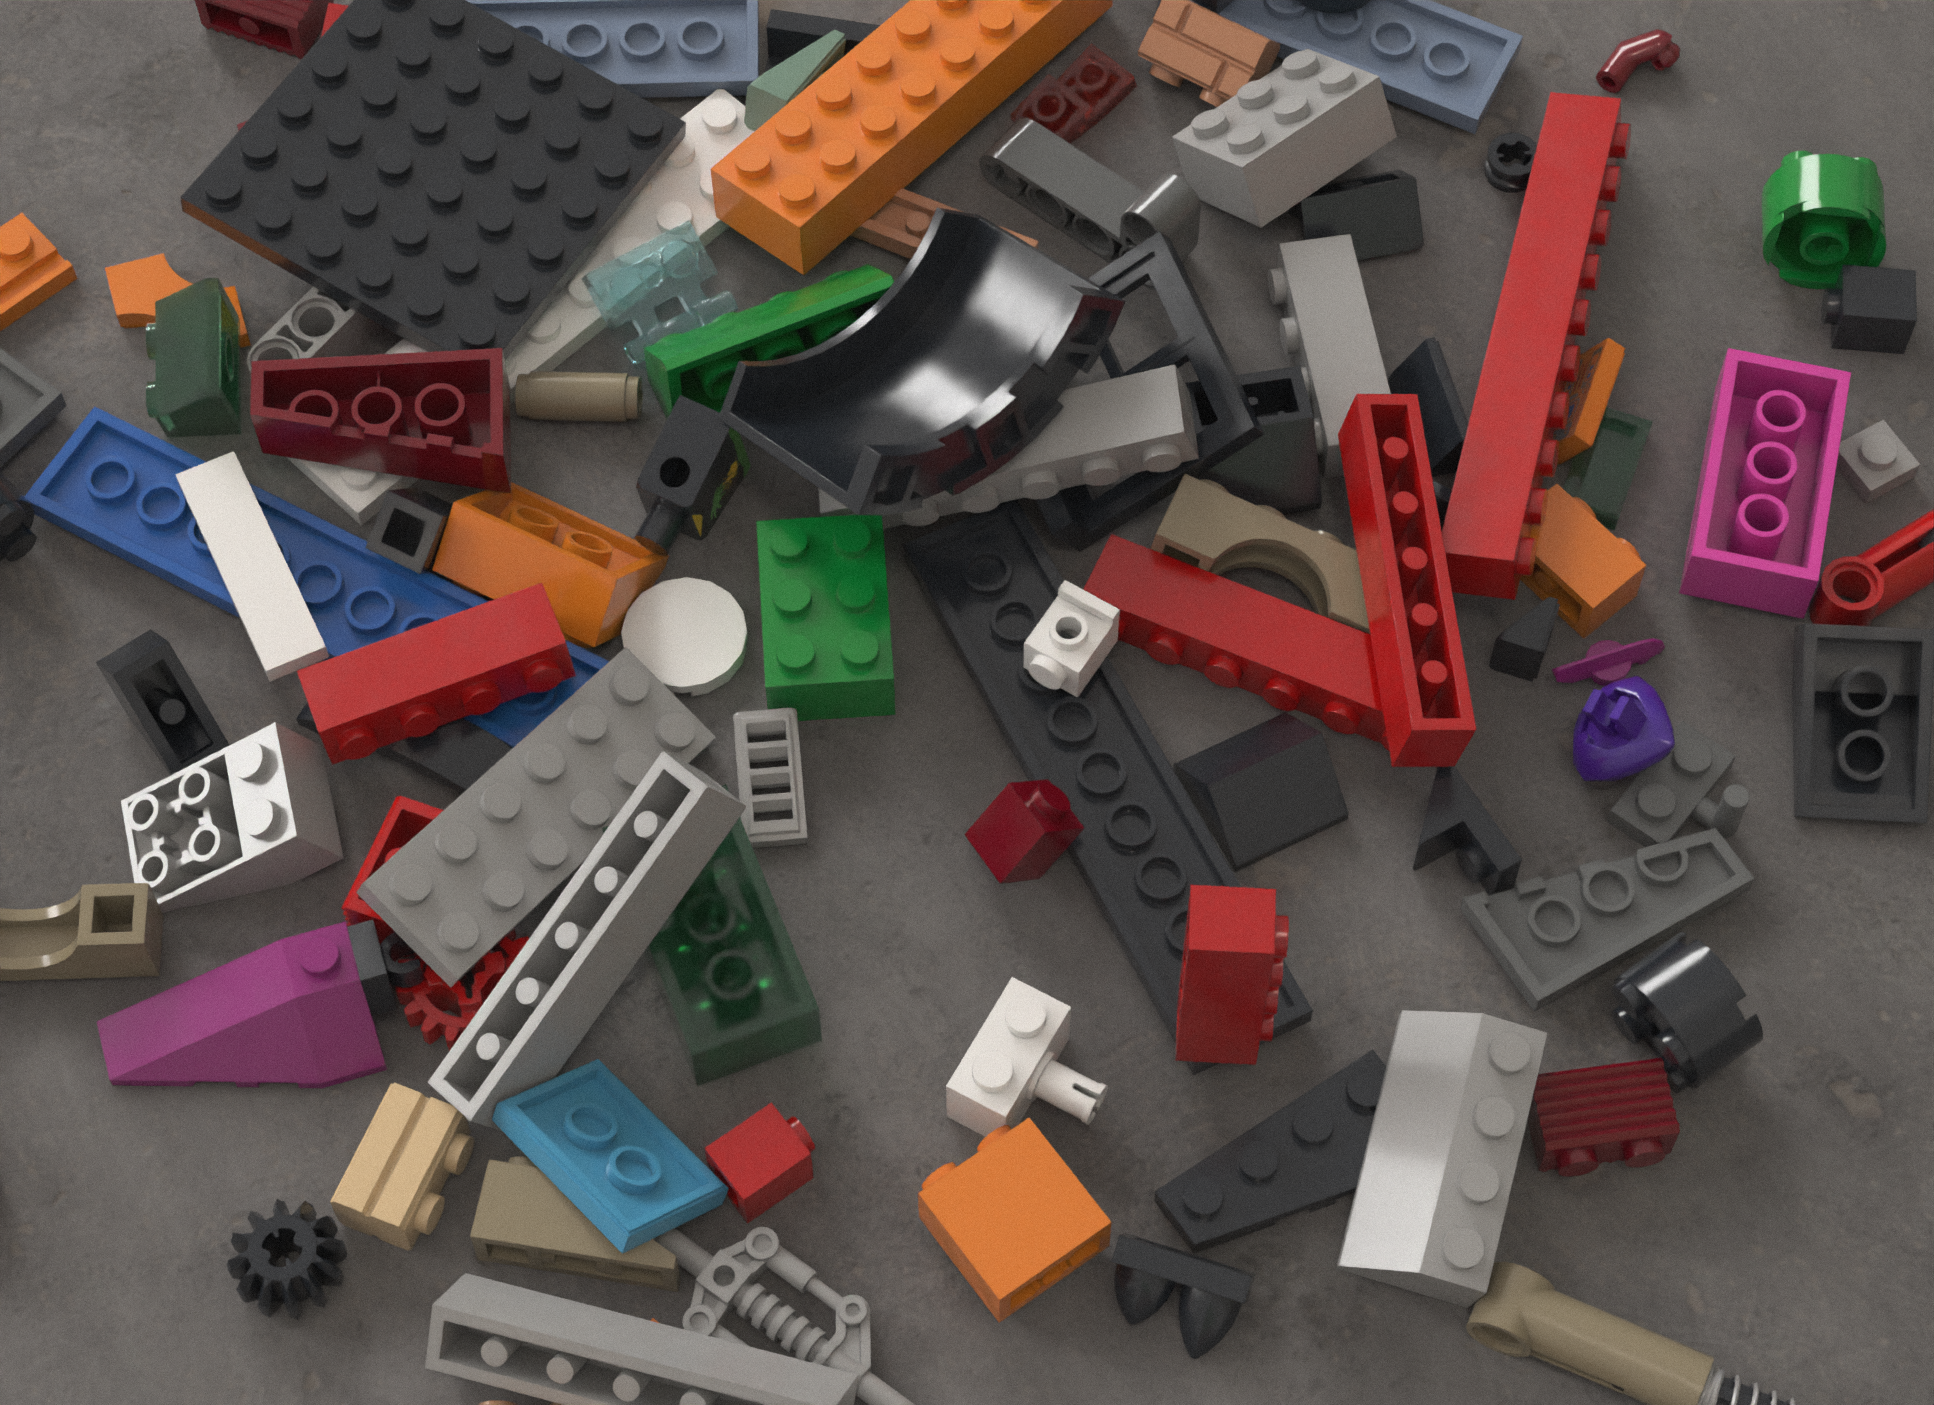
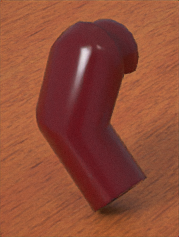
M1659 29L1621 41L1596 74L1597 83L1604 90L1617 93L1623 88L1636 68L1647 61H1650L1652 66L1659 71H1663L1665 67H1671L1680 57V47L1671 41L1672 35Z

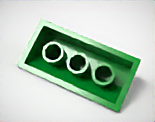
M869 264L850 271H838L816 284L794 292H781L773 296L768 302L738 313H725L717 317L712 323L683 334L674 333L667 335L656 344L645 347L644 355L648 382L666 419H668L680 395L720 413L739 361L758 362L776 360L799 354L820 345L849 327L872 308L895 282L890 274Z

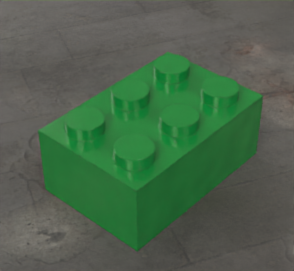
M857 514L756 521L767 708H795L798 721L896 715L882 515Z

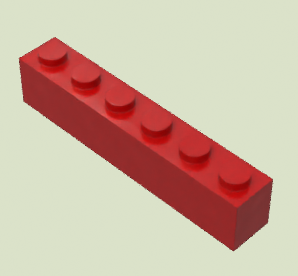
M1356 394L1339 430L1338 440L1392 767H1455L1476 731V724L1418 395Z
M1110 535L1083 590L1120 609L1118 641L1145 650L1153 659L1168 665L1181 664L1201 672L1210 681L1226 688L1239 687L1262 696L1266 702L1280 710H1297L1318 718L1336 732L1342 734L1356 733L1379 742L1389 751L1370 634L1116 535Z

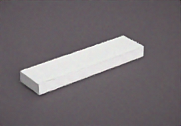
M230 452L175 474L269 682L328 658L329 655L323 639L235 452Z

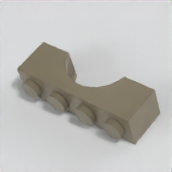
M1184 474L1156 532L1151 546L1152 550L1216 575L1244 567H1256L1274 571L1291 580L1304 592L1316 614L1370 634L1357 550L1344 545L1333 534L1325 531H1312L1286 519L1281 512L1272 507L1254 505L1236 497L1214 481L1198 480Z
M150 884L82 885L73 898L58 905L38 909L0 908V981L159 976L164 916Z

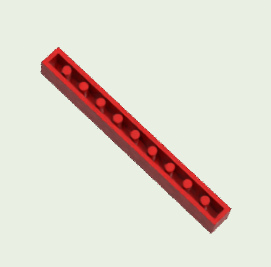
M1550 92L1442 529L1451 588L1454 593L1516 600L1521 575H1532L1536 557V538L1530 537L1533 525L1543 526L1545 521L1548 490L1541 488L1543 478H1553L1555 476L1559 441L1553 440L1555 429L1565 430L1569 414L1570 394L1569 392H1564L1566 382L1575 383L1577 380L1580 365V346L1574 344L1576 336L1587 335L1591 314V300L1585 299L1587 290L1597 291L1599 285L1601 255L1595 253L1597 246H1607L1609 241L1611 210H1606L1607 202L1618 201L1621 185V167L1616 166L1617 159H1627L1629 154L1631 124L1621 123V98Z

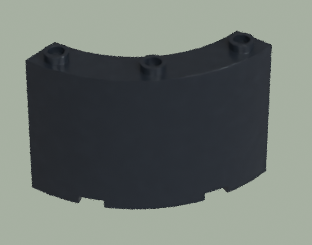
M937 207L928 230L915 254L900 276L872 308L836 336L799 354L776 360L758 362L739 361L718 419L858 515H889L913 511L922 508L923 499L943 491L948 492L952 496L965 491L990 476L1030 444L1063 409L1064 406L1057 399L1071 383L1078 370L1086 374L1089 373L1113 332L1126 301L981 215Z

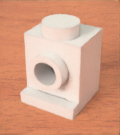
M1064 580L1058 589V596L1024 642L1023 667L1043 686L1054 690L1061 688L1078 697L1118 641L1120 609Z

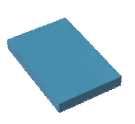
M599 1059L497 1103L492 1117V1121L622 1254L723 1205L729 1189Z

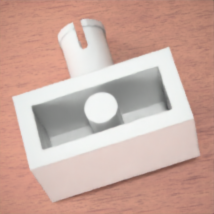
M1012 977L946 1085L947 1117L986 1137L1003 1125H1009L1012 1129L1019 1125L1030 1104L1038 1097L1089 1125L1096 1114L1093 1112V1109L1099 1111L1106 1096L1108 1086L1098 1083L1056 1061L1069 1040L1071 1007Z

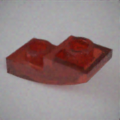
M1091 43L1058 79L1048 74L1010 114V118L1013 122L1020 118H1029L1070 144L1107 116L1137 87L1134 75Z

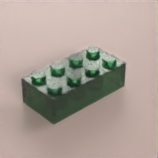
M722 785L729 792L727 785ZM739 817L644 951L697 1086L822 1041L819 1007ZM609 826L602 828L603 834Z

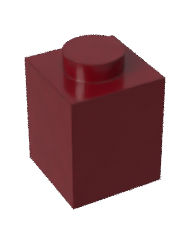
M1049 779L1008 783L964 835L998 882L1004 884L1040 879L1083 831L1084 826L1070 809L1071 804L1065 793L1053 785Z

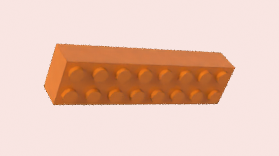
M910 0L710 169L716 217L802 275H805L888 203L901 188L904 189L1113 6V0Z

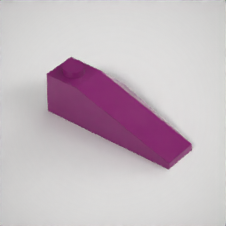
M346 921L280 939L96 1021L111 1084L123 1086L191 1087L196 1082H235L237 1087L259 1088L260 1083H298L299 1088L323 1089L387 1070L375 1020L371 1015L360 981Z

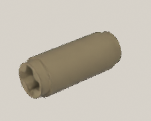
M530 371L529 374H518L515 389L516 412L518 416L529 417L530 420L628 422L629 419H640L643 408L642 378L630 376L629 373Z

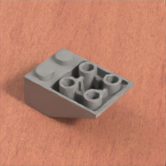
M276 722L121 800L134 883L150 884L162 913L289 885L344 858L322 746Z

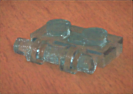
M689 220L596 268L582 278L610 331L630 321L633 322L640 336L625 343L623 347L627 358L634 366L645 361L644 348L656 344L661 338L674 333L683 334L712 323L717 317L725 313L738 311L737 302L730 291L725 290L710 299L702 292L699 285L718 274V271ZM678 296L685 312L662 323L658 320L653 309Z

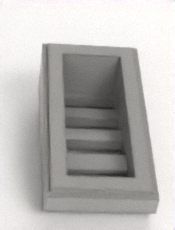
M778 708L735 713L733 715L739 800L747 806L741 814L743 848L808 844L797 710L795 708ZM788 760L789 765L759 769L750 768V763ZM790 786L791 792L752 794V789ZM792 810L793 813L792 819L758 822L754 820V813Z

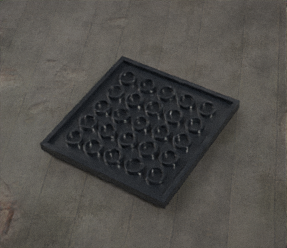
M354 0L180 197L182 211L427 352L502 348L506 361L684 139L686 122L466 0Z

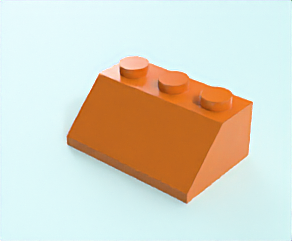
M511 482V494L484 490L453 502L432 570L452 579V584L476 596L486 595L492 599L500 598L542 582L564 639L579 647L592 648L621 635L627 610L642 592L653 587L666 567L669 555L656 554L642 546L635 539Z

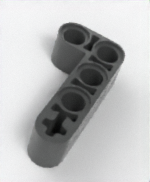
M1029 118L1016 120L980 157V169L993 187L1109 264L1159 231L1171 239L1181 262L1187 258L1198 244L1201 213L1200 200L1190 185L1174 174L1163 173L1159 175L1145 191H1142ZM1152 280L1143 284L1146 287L1155 288Z

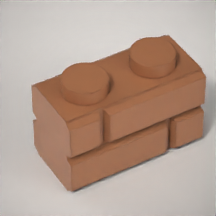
M1161 0L1153 18V24L1148 28L1138 50V56L1153 63L1149 74L1179 88L1185 78L1203 87L1199 96L1200 99L1218 107L1235 96L1243 85L1266 76L1277 57L1281 44L1190 0Z

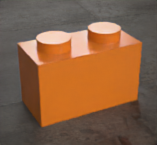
M1556 483L1548 490L1547 510L1543 526H1532L1530 537L1536 538V557L1532 575H1521L1520 580L1542 601L1548 597L1558 599L1557 604H1560L1557 615L1585 639L1637 596L1646 564L1641 560L1639 553L1630 542L1623 538H1616L1596 519L1593 510L1585 501L1578 497H1571Z

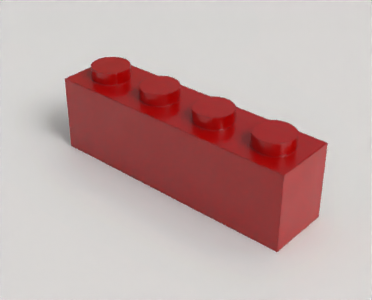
M542 582L297 670L318 733L332 765L348 759H362L371 755L380 747L408 737L425 736L443 724L471 714L481 715L488 713L501 703L531 692L548 691L556 687L561 681L576 676L566 641Z
M1191 885L1178 991L1175 1061L1256 1065L1260 1041L1272 1042L1274 1015L1277 1014L1279 987L1282 986L1283 960L1287 957L1289 932L1288 916L1276 915V889Z

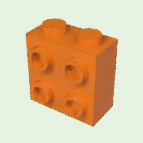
M1030 1117L1013 1129L1009 1125H1003L992 1131L980 1142L977 1147L978 1152L958 1166L950 1162L939 1167L926 1178L922 1184L923 1190L918 1193L920 1220L999 1323L1110 1246L1112 1222Z

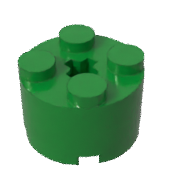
M1804 150L1791 152L1782 159L1781 167L1768 178L1762 191L1763 258L1768 266L1771 262L1779 269V277L1802 288H1835L1842 265L1878 267L1886 252L1885 205L1883 184L1878 176L1875 162L1865 157L1852 158L1838 154L1814 155Z

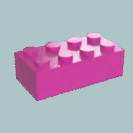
M1731 348L1727 349L1714 392L1679 594L1804 619L1819 581L1851 372Z

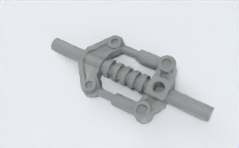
M768 1227L754 1228L748 1233L746 1239L723 1250L720 1248L715 1256L709 1254L675 1228L653 1239L676 1255L678 1265L696 1277L691 1306L686 1310L682 1320L684 1330L748 1346L721 1326L727 1315H730L735 1307H737V1315L744 1320L751 1318V1325L759 1331L765 1328L767 1330V1337L774 1342L780 1339L782 1341L780 1346L789 1353L795 1350L797 1352L795 1356L797 1359L858 1374L856 1396L868 1405H915L871 1373V1327L868 1302L858 1295L842 1297L817 1279L818 1272L779 1245L778 1236L772 1229ZM766 1269H770L800 1292L805 1293L808 1290L836 1311V1333L829 1341L826 1340V1332L819 1327L811 1329V1321L804 1316L796 1318V1310L789 1305L782 1307L781 1299L774 1294L768 1297L766 1295L767 1289L759 1283L754 1285V1281Z

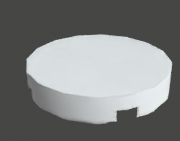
M689 577L662 581L642 592L627 610L621 630L624 648L627 647L674 695V692H691V696L708 694L729 682L743 664L747 650L748 634L744 612L731 593L711 581Z

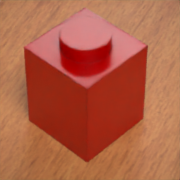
M772 1102L704 1148L708 1168L729 1188L726 1196L747 1224L814 1178L811 1152L816 1148L811 1136L795 1116L785 1120Z

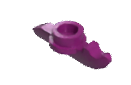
M1654 638L1640 640L1624 646L1616 641L1602 640L1591 645L1584 659L1553 668L1551 671L1557 682L1575 683L1591 678L1595 683L1606 686L1614 681L1625 679L1630 672L1631 664L1637 662L1639 665L1645 664L1650 658L1660 654L1665 649V645L1662 640Z

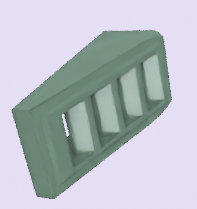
M833 30L755 79L747 87L744 117L746 127L756 131L844 57L845 34Z

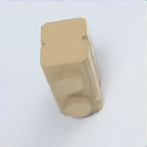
M395 1082L391 1083L330 1201L337 1220L344 1226L369 1236H377L380 1240L407 1251L412 1250L420 1232L426 1235L431 1234L439 1222L445 1203L444 1196L439 1194L449 1174L460 1175L471 1157L474 1138L469 1136L471 1131L466 1117L449 1103L433 1097H425L421 1092Z

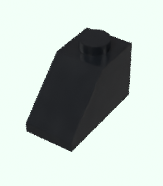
M151 629L96 662L127 716L170 775L229 746L227 739L170 643Z

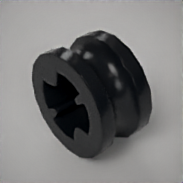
M1506 133L1495 138L1488 148L1487 160L1485 161V176L1488 182L1494 188L1503 192L1517 193L1526 190L1537 144L1530 137L1520 133ZM1515 158L1522 161V164L1514 163L1510 168L1502 164V162L1510 163Z

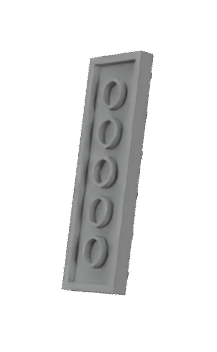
M625 647L363 882L356 893L452 987L583 864L662 751L690 764L716 737Z

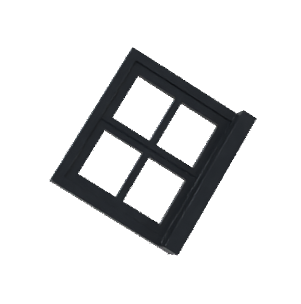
M1161 231L1088 279L1121 299L1149 280H1152L1178 338L1125 373L1109 339L1100 357L1111 379L1170 365H1176L1178 369L1190 361L1218 421L1196 434L1199 459L1181 462L1177 468L1166 472H1151L1148 470L1137 472L1098 498L1095 497L1090 485L1083 484L1061 489L1057 494L1049 498L1036 499L1051 534L1080 552L1174 493L1184 474L1197 478L1265 434L1171 239Z

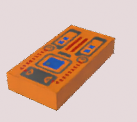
M1609 337L1580 355L1576 382L1565 383L1564 392H1569L1570 404L1565 430L1555 429L1553 440L1559 441L1557 465L1593 446L1625 355V348Z

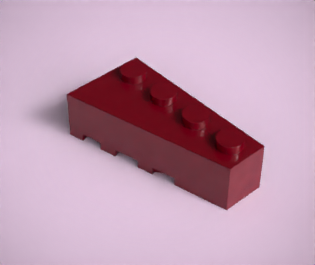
M502 348L251 361L250 416L262 453L511 494L510 385Z

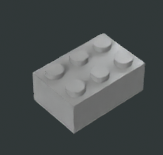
M1305 49L1286 57L1281 66L1261 79L1243 85L1235 96L1217 108L1197 115L1192 120L1191 125L1172 136V140L1186 182L1196 192L1199 200L1262 228L1395 139L1397 135L1379 76L1310 49Z

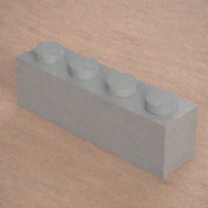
M1350 234L1280 243L1277 267L1268 270V288L1271 302L1273 305L1282 304L1285 318L1280 319V338L1283 352L1285 355L1294 354L1296 366H1301L1314 417L1317 456L1319 457L1324 479L1344 476L1338 433L1355 395L1391 394Z

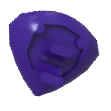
M1635 676L1614 681L1604 686L1601 690H1593L1584 708L1579 713L1573 729V765L1584 781H1616L1648 769L1671 753L1675 746L1674 729L1665 705L1656 689L1641 677Z

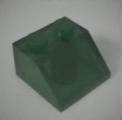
M205 278L156 301L155 323H147L146 326L147 354L150 360H156V381H148L146 384L147 412L150 418H156L168 438L241 434L240 318L219 278Z

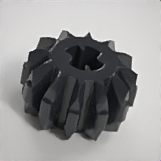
M277 1199L273 1207L274 1216L267 1220L261 1214L250 1211L248 1220L254 1230L253 1233H232L231 1243L239 1254L228 1260L227 1268L232 1278L240 1280L236 1290L243 1302L250 1303L258 1300V1307L261 1313L269 1318L284 1303L289 1316L298 1320L303 1310L302 1301L310 1298L314 1305L325 1308L327 1298L322 1285H342L344 1275L341 1268L336 1264L346 1259L348 1253L344 1241L334 1238L338 1228L332 1217L327 1215L316 1219L317 1213L314 1206L306 1201L290 1215L286 1203ZM289 1252H298L300 1255L294 1263L290 1261ZM281 1256L285 1257L287 1265L285 1267H277L276 1261Z

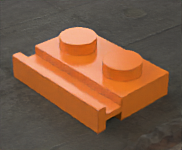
M20 213L0 227V331H2L78 279L73 265L59 255L57 248L23 213Z

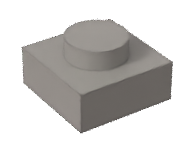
M1881 420L1840 442L1836 468L1866 504L1915 478L1921 464L1888 424Z

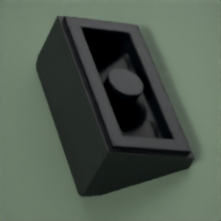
M1435 337L1425 339L1392 372L1388 379L1391 394L1418 395L1432 477L1457 472L1468 421L1439 341H1436Z

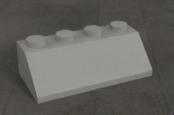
M1401 1011L1336 1269L1465 1308L1471 1306L1487 1293L1547 1032L1484 1013Z

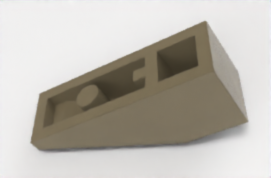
M515 1156L511 1157L508 1162L488 1160L470 1234L478 1260L679 1292L681 1276L677 1256L652 1239L622 1254L528 1157Z

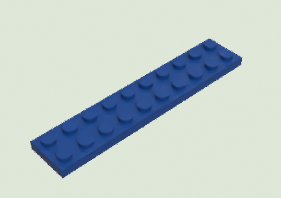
M94 406L24 496L33 506L34 514L240 618L175 475L206 461ZM250 484L326 646L329 657L324 659V661L489 602L430 572L419 574L365 548L367 541ZM565 640L576 674L575 677L561 681L556 687L548 691L531 692L501 703L488 713L481 715L471 714L463 718L514 748L609 661Z

